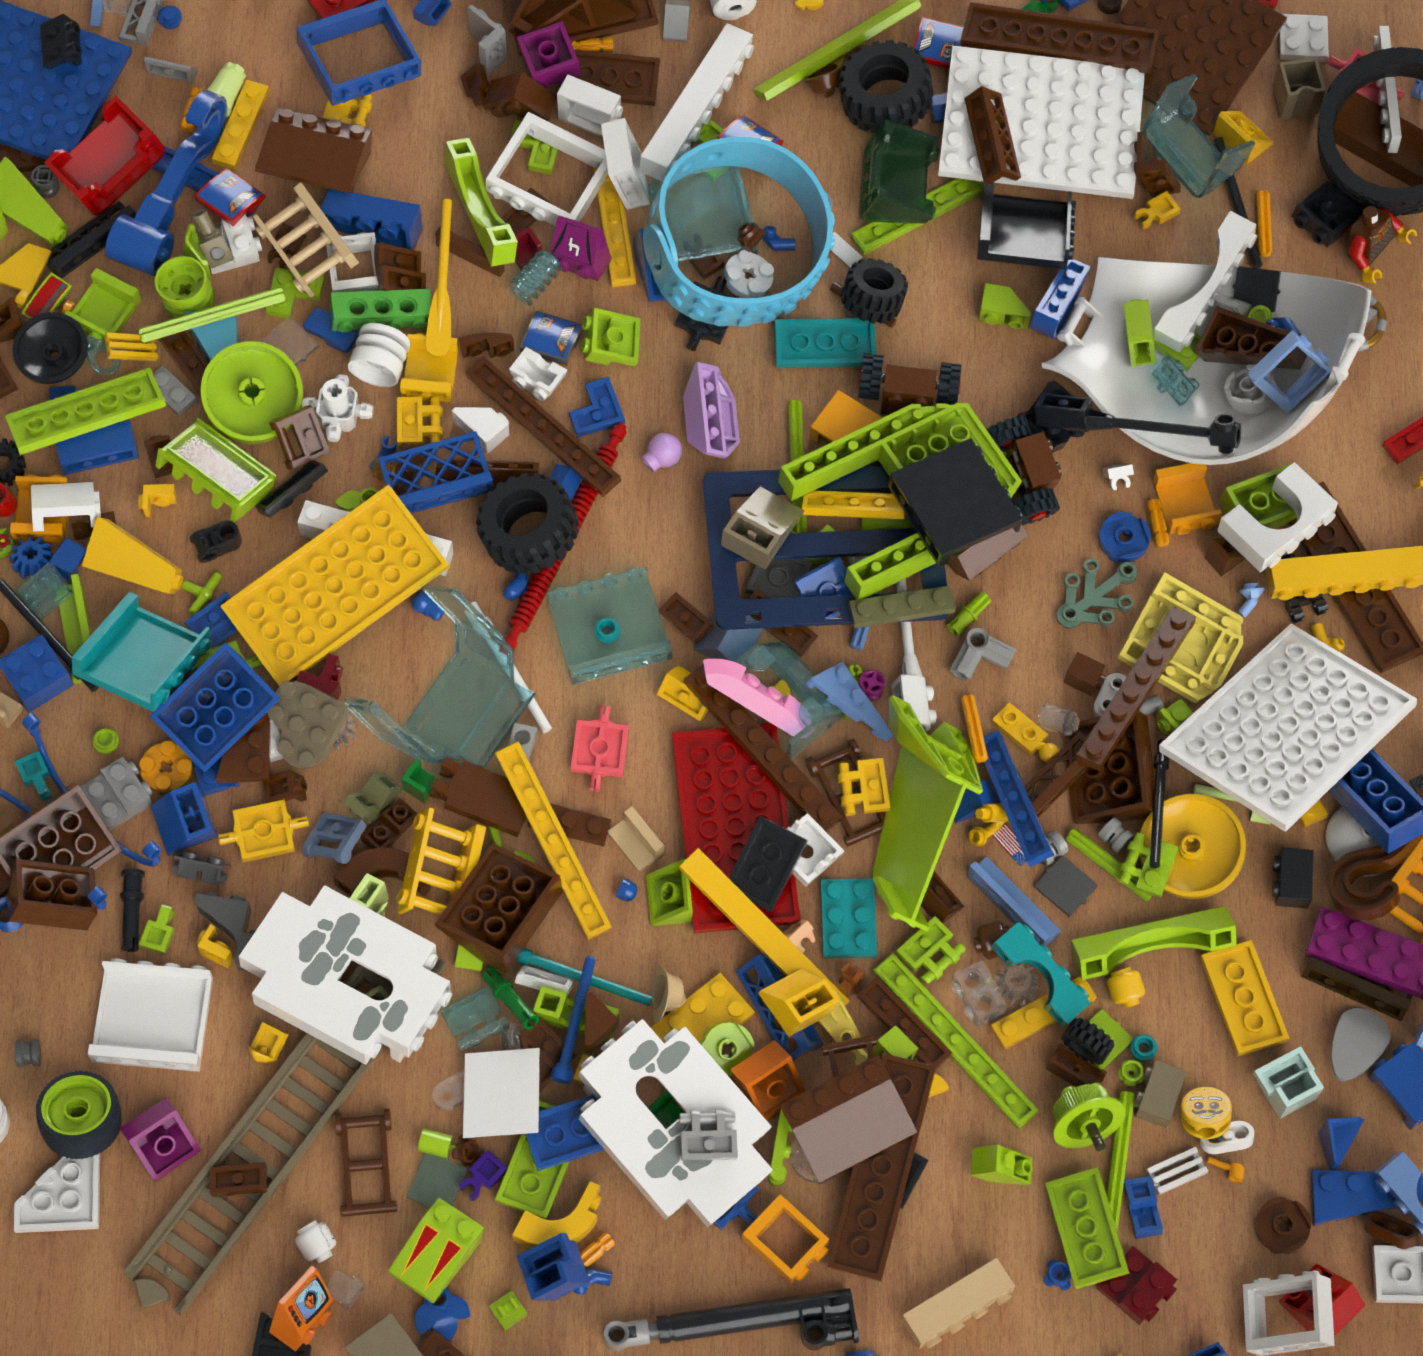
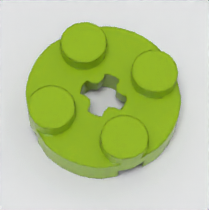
M728 1021L719 1022L711 1026L699 1041L702 1047L728 1076H732L730 1069L750 1057L754 1048V1041L749 1031L739 1024ZM724 1043H731L733 1045L730 1049L732 1053L730 1056L721 1052Z

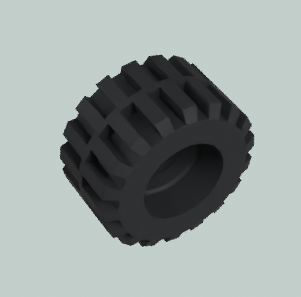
M868 258L867 261L862 259L858 263L852 264L841 291V302L845 304L844 308L847 311H851L852 316L859 317L864 322L866 320L870 321V323L875 324L879 322L882 324L886 320L889 322L894 320V317H897L901 311L907 293L908 282H906L905 275L901 274L899 268H894L893 264L883 262L884 260L878 259L877 261L873 258Z

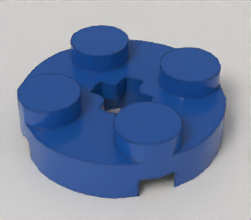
M1118 512L1110 515L1105 520L1099 533V544L1102 551L1112 562H1132L1146 553L1151 533L1147 523L1139 517L1138 519L1135 516H1131L1132 513ZM1121 532H1124L1126 536H1131L1128 542H1123L1119 539Z

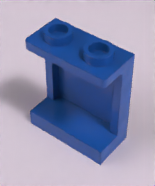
M1415 1041L1408 1046L1403 1043L1392 1052L1394 1057L1386 1061L1383 1058L1371 1068L1374 1072L1369 1077L1372 1083L1374 1081L1379 1083L1407 1117L1404 1123L1410 1130L1423 1121V1050L1416 1045Z

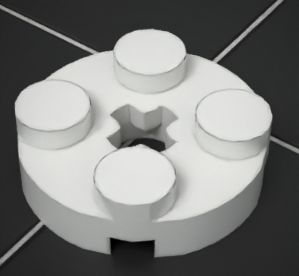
M742 250L739 254L732 256L728 260L723 276H725L727 281V288L739 298L758 296L760 298L769 291L772 285L774 268L761 256ZM744 272L752 274L754 278L746 279Z

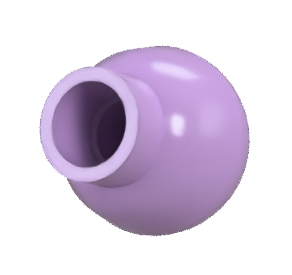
M670 433L657 434L649 442L648 452L641 459L654 473L660 467L668 468L675 465L682 456V445L679 439Z

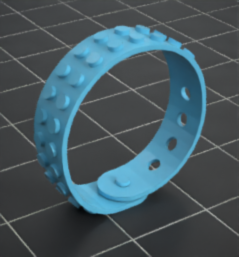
M726 137L700 144L683 154L674 163L664 178L650 208L648 225L643 232V245L654 280L661 294L672 307L686 316L716 326L747 327L761 322L769 323L783 313L789 314L797 307L796 303L800 299L805 300L810 295L830 261L827 255L829 250L833 249L835 243V236L832 235L835 219L833 212H831L827 193L823 190L814 172L794 153L778 144L759 138ZM720 166L748 168L771 177L792 195L808 221L813 240V258L808 276L784 292L760 298L725 297L701 289L685 277L678 268L677 251L665 216L666 191L688 174Z

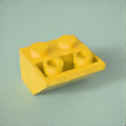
M803 969L797 970L758 993L788 1037L830 1015L841 1001L825 978Z

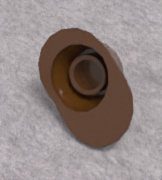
M845 57L837 58L806 77L804 81L809 83L813 92L816 94L822 93L825 98H829L834 94L835 89L839 87L838 78Z

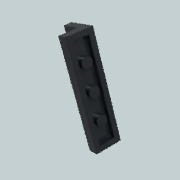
M118 201L53 247L46 266L52 273L62 279L106 247L108 234L120 215L125 214L135 218V211L130 205L125 207Z

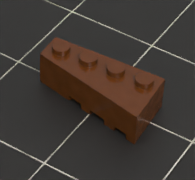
M1216 306L1194 351L1204 362L1239 365L1258 364L1290 332ZM1296 347L1275 368L1300 370L1307 355L1299 347Z

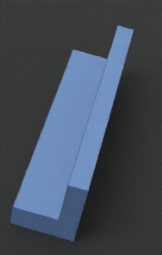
M988 857L984 858L979 864L975 861L970 865L967 877L1013 924H1016L1018 921L1022 925L1026 924L1035 935L1033 938L1039 945L1043 944L1047 947L1061 934V930Z

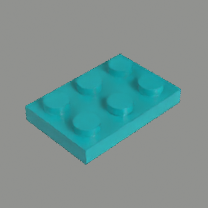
M821 879L823 959L877 958L873 879Z

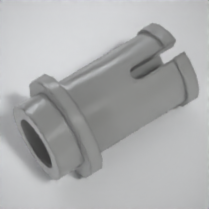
M1156 694L1147 698L1139 710L1144 715L1163 708V702L1160 696Z

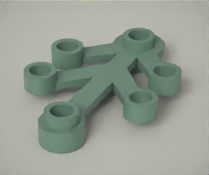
M1093 558L1087 559L1083 566L1085 573L1084 598L1076 604V589L1079 587L1080 577L1075 573L1067 574L1064 580L1066 588L1065 604L1057 611L1058 623L1067 629L1075 628L1080 623L1100 624L1102 627L1111 626L1114 621L1112 611L1102 610L1100 614L1084 611L1089 607L1118 609L1124 613L1129 612L1134 603L1129 595H1122L1119 599L1104 596L1121 583L1125 585L1133 583L1137 576L1136 566L1131 562L1121 563L1117 567L1116 574L1095 589V577L1099 569V562ZM1087 565H1094L1096 569L1090 570L1087 568ZM1123 569H1130L1131 573L1127 574L1123 571ZM1074 579L1076 584L1071 585L1068 583V580ZM1127 601L1130 605L1125 607L1121 602ZM1071 612L1074 614V617L1069 618L1065 613ZM1102 616H1108L1110 621H1104Z

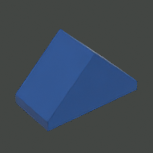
M981 781L983 792L980 795L967 788L965 789L954 818L956 824L976 817V810L984 804L1001 803L992 781Z

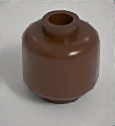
M1001 921L979 926L977 928V937H973L976 952H982L986 959L999 957L990 946L1010 929L1009 926H1004Z

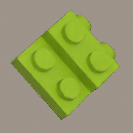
M593 308L588 316L584 317L582 322V330L586 331V338H583L580 351L585 353L584 360L607 366L612 361L635 367L639 358L641 318Z

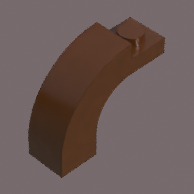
M389 847L372 848L362 851L351 857L350 861L347 864H343L333 876L335 886L351 896L366 873L378 879L391 877L404 881L409 853ZM419 881L417 892L425 896L431 889V886Z

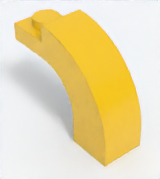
M590 1181L575 1210L565 1218L546 1220L525 1210L512 1234L513 1241L531 1249L560 1233H567L569 1241H576V1244L579 1243L593 1230L598 1222L597 1215L590 1211H596L603 1196L599 1195L600 1185Z

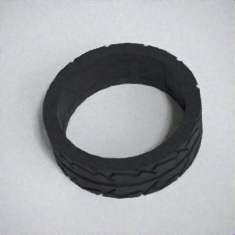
M1393 47L1376 50L1362 56L1338 74L1329 86L1320 106L1317 143L1320 163L1328 180L1353 203L1362 209L1374 206L1378 209L1385 208L1395 216H1404L1423 212V184L1396 189L1381 187L1365 181L1355 174L1343 161L1336 147L1333 135L1337 115L1344 103L1357 90L1368 83L1382 78L1397 76L1416 78L1423 81V50L1419 48Z

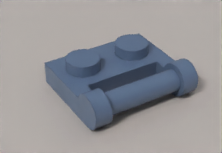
M323 813L304 842L302 854L305 857L314 858L319 856L335 859L338 863L347 864L351 859L353 847L367 825L362 819ZM321 841L340 844L337 849L318 846Z

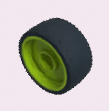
M75 1071L56 1077L44 1087L37 1100L36 1118L42 1138L53 1152L70 1159H83L102 1153L117 1138L120 1131L119 1128L121 1127V1108L113 1087L105 1078L92 1072Z

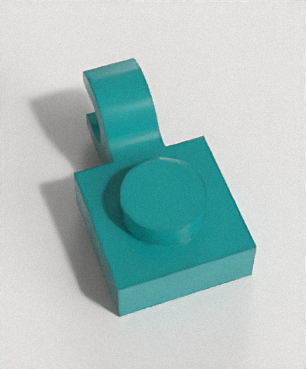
M39 750L14 761L26 787L34 784L42 801L52 797L44 781L45 778L51 775Z

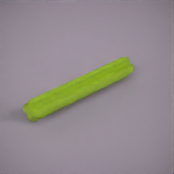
M1073 828L1067 834L1066 841L1119 880L1121 875L1119 870L1122 863L1078 829ZM1131 877L1129 884L1125 886L1148 902L1154 895L1136 890L1138 879Z

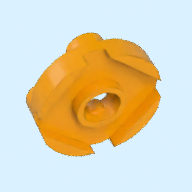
M167 740L152 746L145 752L139 762L142 780L146 781L155 793H169L172 790L188 785L191 781L193 772L192 759L173 741ZM165 763L172 764V772L164 771L161 773L162 765Z

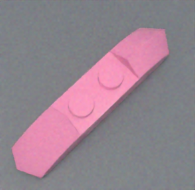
M725 659L703 660L707 684L793 737L804 735L813 728L805 708L790 694L782 697V694L777 689L771 686L767 688L762 685L760 680L753 674L748 673L746 675L744 673L746 667L736 662Z

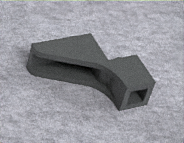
M214 892L196 893L195 903L199 913L236 942V967L238 971L248 972L241 968L239 955L256 932V930H251L249 933H246L251 915L249 901L239 896H231L230 898L220 897L219 894Z

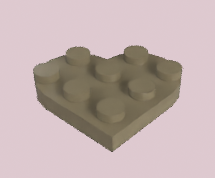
M285 681L275 692L281 700L268 711V717L282 730L277 750L291 766L301 769L312 768L317 764H322L329 755L352 707L311 685L298 681Z

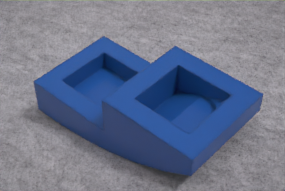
M318 307L313 310L302 325L306 332L324 339L328 346L346 354L359 337V331L357 330L347 333L332 331L329 313Z
M1151 1176L1124 1180L1125 1195L1135 1239L1162 1235L1163 1226L1157 1208V1197Z

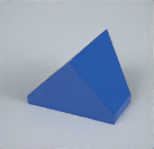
M1350 1117L1326 1120L1318 1135L1330 1170H1337L1364 1119Z

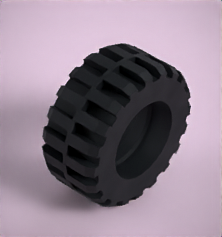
M886 40V43L876 41L872 42L873 45L867 47L865 45L861 47L858 53L854 52L849 56V61L844 62L838 78L843 110L846 116L849 117V121L856 126L858 125L859 129L863 131L871 130L872 134L880 135V132H885V135L893 134L892 130L902 132L906 131L907 125L911 127L916 125L918 119H923L928 113L927 109L931 107L933 102V85L926 58L916 48L912 46L908 48L906 43L900 41L898 44L894 43L893 40ZM884 80H897L905 83L900 90L889 95H874L867 92L871 86Z
M530 473L521 474V477L517 478L511 476L507 478L508 481L504 483L499 482L495 485L496 489L493 492L489 491L485 496L486 501L481 502L478 509L480 513L476 516L477 533L488 554L499 567H504L509 572L517 570L518 574H528V571L538 573L541 572L542 568L547 567L549 569L553 567L554 562L564 559L566 557L565 552L572 549L574 546L573 539L576 540L579 532L577 528L579 526V518L565 489L561 484H557L555 479L551 477L545 478L543 474L534 473V476H531ZM532 512L547 513L543 523L534 531L525 535L509 534L512 525L520 517Z

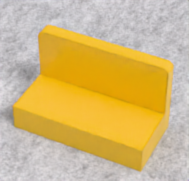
M678 665L666 674L656 695L701 721L704 719L708 709L683 683L684 678L691 672Z

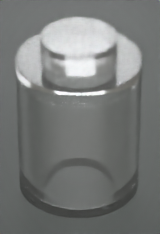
M1049 703L1043 704L1037 720L1040 728L1066 736L1076 732L1080 723L1076 711Z

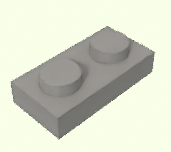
M163 365L153 373L165 399L166 406L178 417L198 402L197 397Z

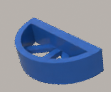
M1074 259L1068 260L1067 268L1060 269L1035 310L1031 330L1052 339L1057 338L1082 290L1090 266Z

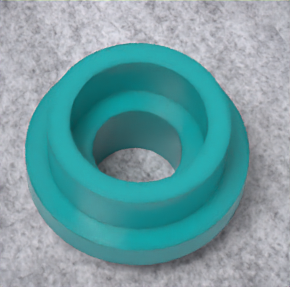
M603 618L594 627L595 637L602 643H612L620 635V626L611 618ZM604 629H610L612 632L611 634L607 635L604 634L602 631Z
M1145 1034L1136 1036L1130 1045L1132 1056L1142 1062L1152 1060L1158 1050L1156 1041L1151 1036ZM1145 1045L1148 1048V1052H1141L1139 1046Z

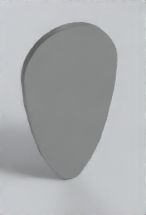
M1353 1008L1341 1015L1334 1032L1330 1056L1334 1076L1339 1081L1351 1080L1363 1074L1377 1061L1388 1046L1391 1037L1389 1027L1376 1013L1363 1008Z

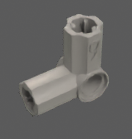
M973 628L967 633L966 639L949 672L960 680L970 681L981 658L1006 670L1017 649L989 636L987 631L982 628ZM974 638L979 639L983 645L976 647L972 645L970 640Z

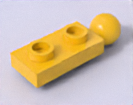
M1010 702L992 719V725L1030 756L1038 750L1040 759L1048 763L1060 751L1055 744L1045 743L1049 734Z

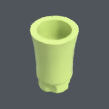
M227 62L220 69L216 78L207 89L225 97L227 100L226 117L230 116L234 101L246 77L245 70L238 64Z

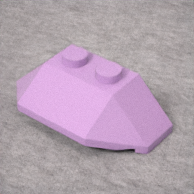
M696 362L683 395L687 442L703 454L725 459L740 444L736 400L727 382L720 375L721 371L717 366Z

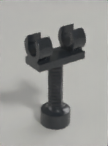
M1291 553L1282 556L1281 559L1296 557L1295 554ZM1322 594L1313 598L1296 596L1297 599L1288 601L1286 605V610L1293 623L1303 621L1304 613L1301 608L1303 606L1312 604L1317 616L1325 614L1326 610H1328L1327 603Z

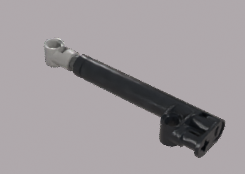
M850 1288L674 1313L670 1316L660 1315L656 1316L657 1321L647 1322V1319L629 1322L612 1321L604 1329L605 1345L612 1351H621L626 1347L650 1344V1340L659 1339L660 1344L670 1343L671 1341L676 1342L799 1324L803 1345L809 1350L817 1351L822 1347L832 1346L836 1342L852 1340L854 1344L859 1343ZM815 1329L820 1331L823 1337L819 1341H812L807 1333ZM612 1331H621L624 1334V1338L619 1342L611 1341L609 1334Z

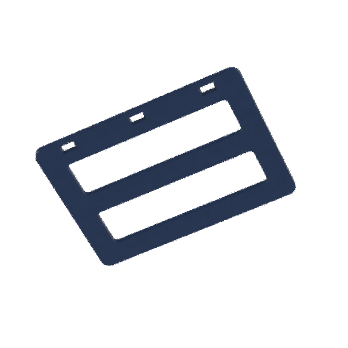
M864 466L815 491H891L888 487L890 476L883 466ZM780 470L712 472L706 474L703 478V494L717 626L723 630L853 624L848 607L849 601L856 600L853 595L741 599L739 597L736 563L749 560L721 546L723 530L731 519L730 498L751 496L759 487L775 495L787 494L778 482ZM913 527L905 529L790 533L772 560L871 556L917 532ZM935 563L920 571L922 590L947 586L945 565L938 567ZM897 593L873 594V595H871V596H869V597H867V598L878 597V596H884V595H891V594H897ZM828 611H840L841 617L825 618ZM949 614L923 617L899 622L944 620L948 617ZM746 615H760L761 621H745Z

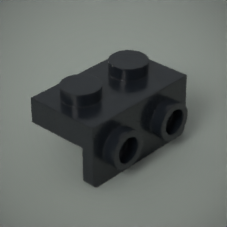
M61 14L40 24L44 67L50 70L67 61L76 66L82 64L80 27L76 21L65 14Z

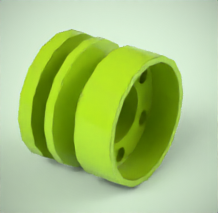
M187 256L174 257L164 262L157 270L154 279L155 287L170 317L176 318L185 315V312L200 311L213 307L215 301L214 289L211 286L206 270L196 259Z

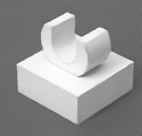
M1121 463L1102 467L1103 477L1110 479L1109 486L1112 490H1117L1116 482L1118 479L1123 480L1124 487H1130L1131 482L1127 476L1134 474L1132 464Z

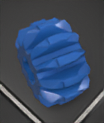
M29 535L26 542L19 538L20 546H12L13 554L9 557L10 562L13 564V571L16 573L20 572V576L23 579L29 574L33 580H35L37 574L45 577L44 569L52 570L49 563L54 555L51 552V545L44 543L41 537L34 541L33 537Z

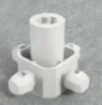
M341 374L323 385L319 391L318 400L315 397H307L302 401V408L308 405L313 406L319 424L326 430V437L330 442H338L342 431L349 432L354 429L357 417H360V419H370L373 417L374 412L373 405L364 402L359 404L357 392L353 387H349L348 376Z

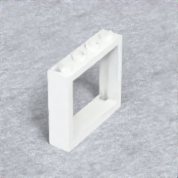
M528 112L487 176L485 188L488 193L494 195L495 199H502L510 203L513 208L524 210L539 221L544 220L554 227L559 215L580 222L608 177L605 150ZM526 134L597 169L571 213L499 178Z

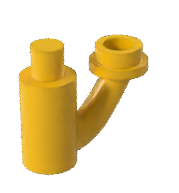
M1002 803L984 804L976 810L975 815L977 819L991 823L985 828H973L968 835L970 843L978 847L985 845L987 838L996 833L1006 821H1009Z

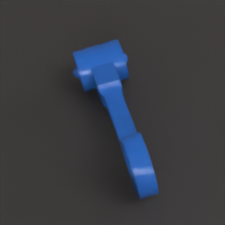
M203 90L196 96L187 112L186 122L198 126V129L192 136L181 143L156 190L146 195L135 218L123 214L116 219L106 241L105 254L108 259L154 277L161 265L170 259L174 236L167 230L174 219L175 204L195 166L212 152L219 140L227 114V100L224 96L209 90Z

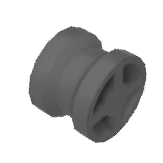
M32 1039L31 1042L16 1040L15 1058L18 1068L24 1067L26 1064L41 1065L39 1039Z

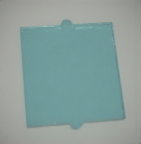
M425 1153L407 1198L425 1204L427 1209L432 1207L438 1198L453 1206L459 1192L460 1183L464 1180L468 1169L451 1163L447 1158L441 1159Z

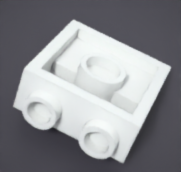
M245 214L234 227L221 219L223 238L233 255V260L215 268L210 267L212 275L259 262L258 252L262 251L259 237L253 238L251 232L255 230L252 216L247 217ZM215 247L210 251V255L214 259H221L225 254L224 250L220 247Z

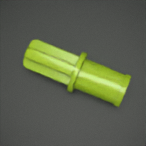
M981 592L967 606L963 605L959 614L946 625L948 630L955 634V636H959L968 625L977 621V616L991 603L990 597L985 592Z

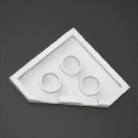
M100 1153L83 1159H70L63 1156L53 1167H50L35 1182V1185L14 1203L15 1233L99 1229Z

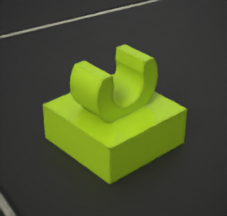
M512 1290L489 1305L490 1311L504 1331L528 1316L527 1311Z

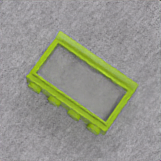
M199 418L164 448H158L155 465L158 469L167 462L173 464L172 476L174 479L179 480L185 474L193 479L191 489L195 494L198 495L205 488L212 493L211 505L215 509H218L224 503L232 508L230 521L234 523L273 491L276 474L271 469L263 466L249 453L244 452L230 439L222 436L211 425L206 424Z

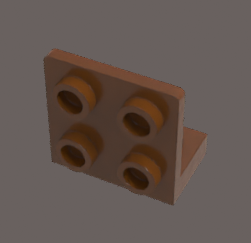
M1137 132V141L1134 142V149L1137 154L1134 172L1137 177H1140L1144 189H1147L1152 197H1157L1166 191L1169 194L1180 193L1181 184L1166 160H1158V155L1144 132Z

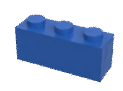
M121 421L56 443L64 475L139 458L130 421Z

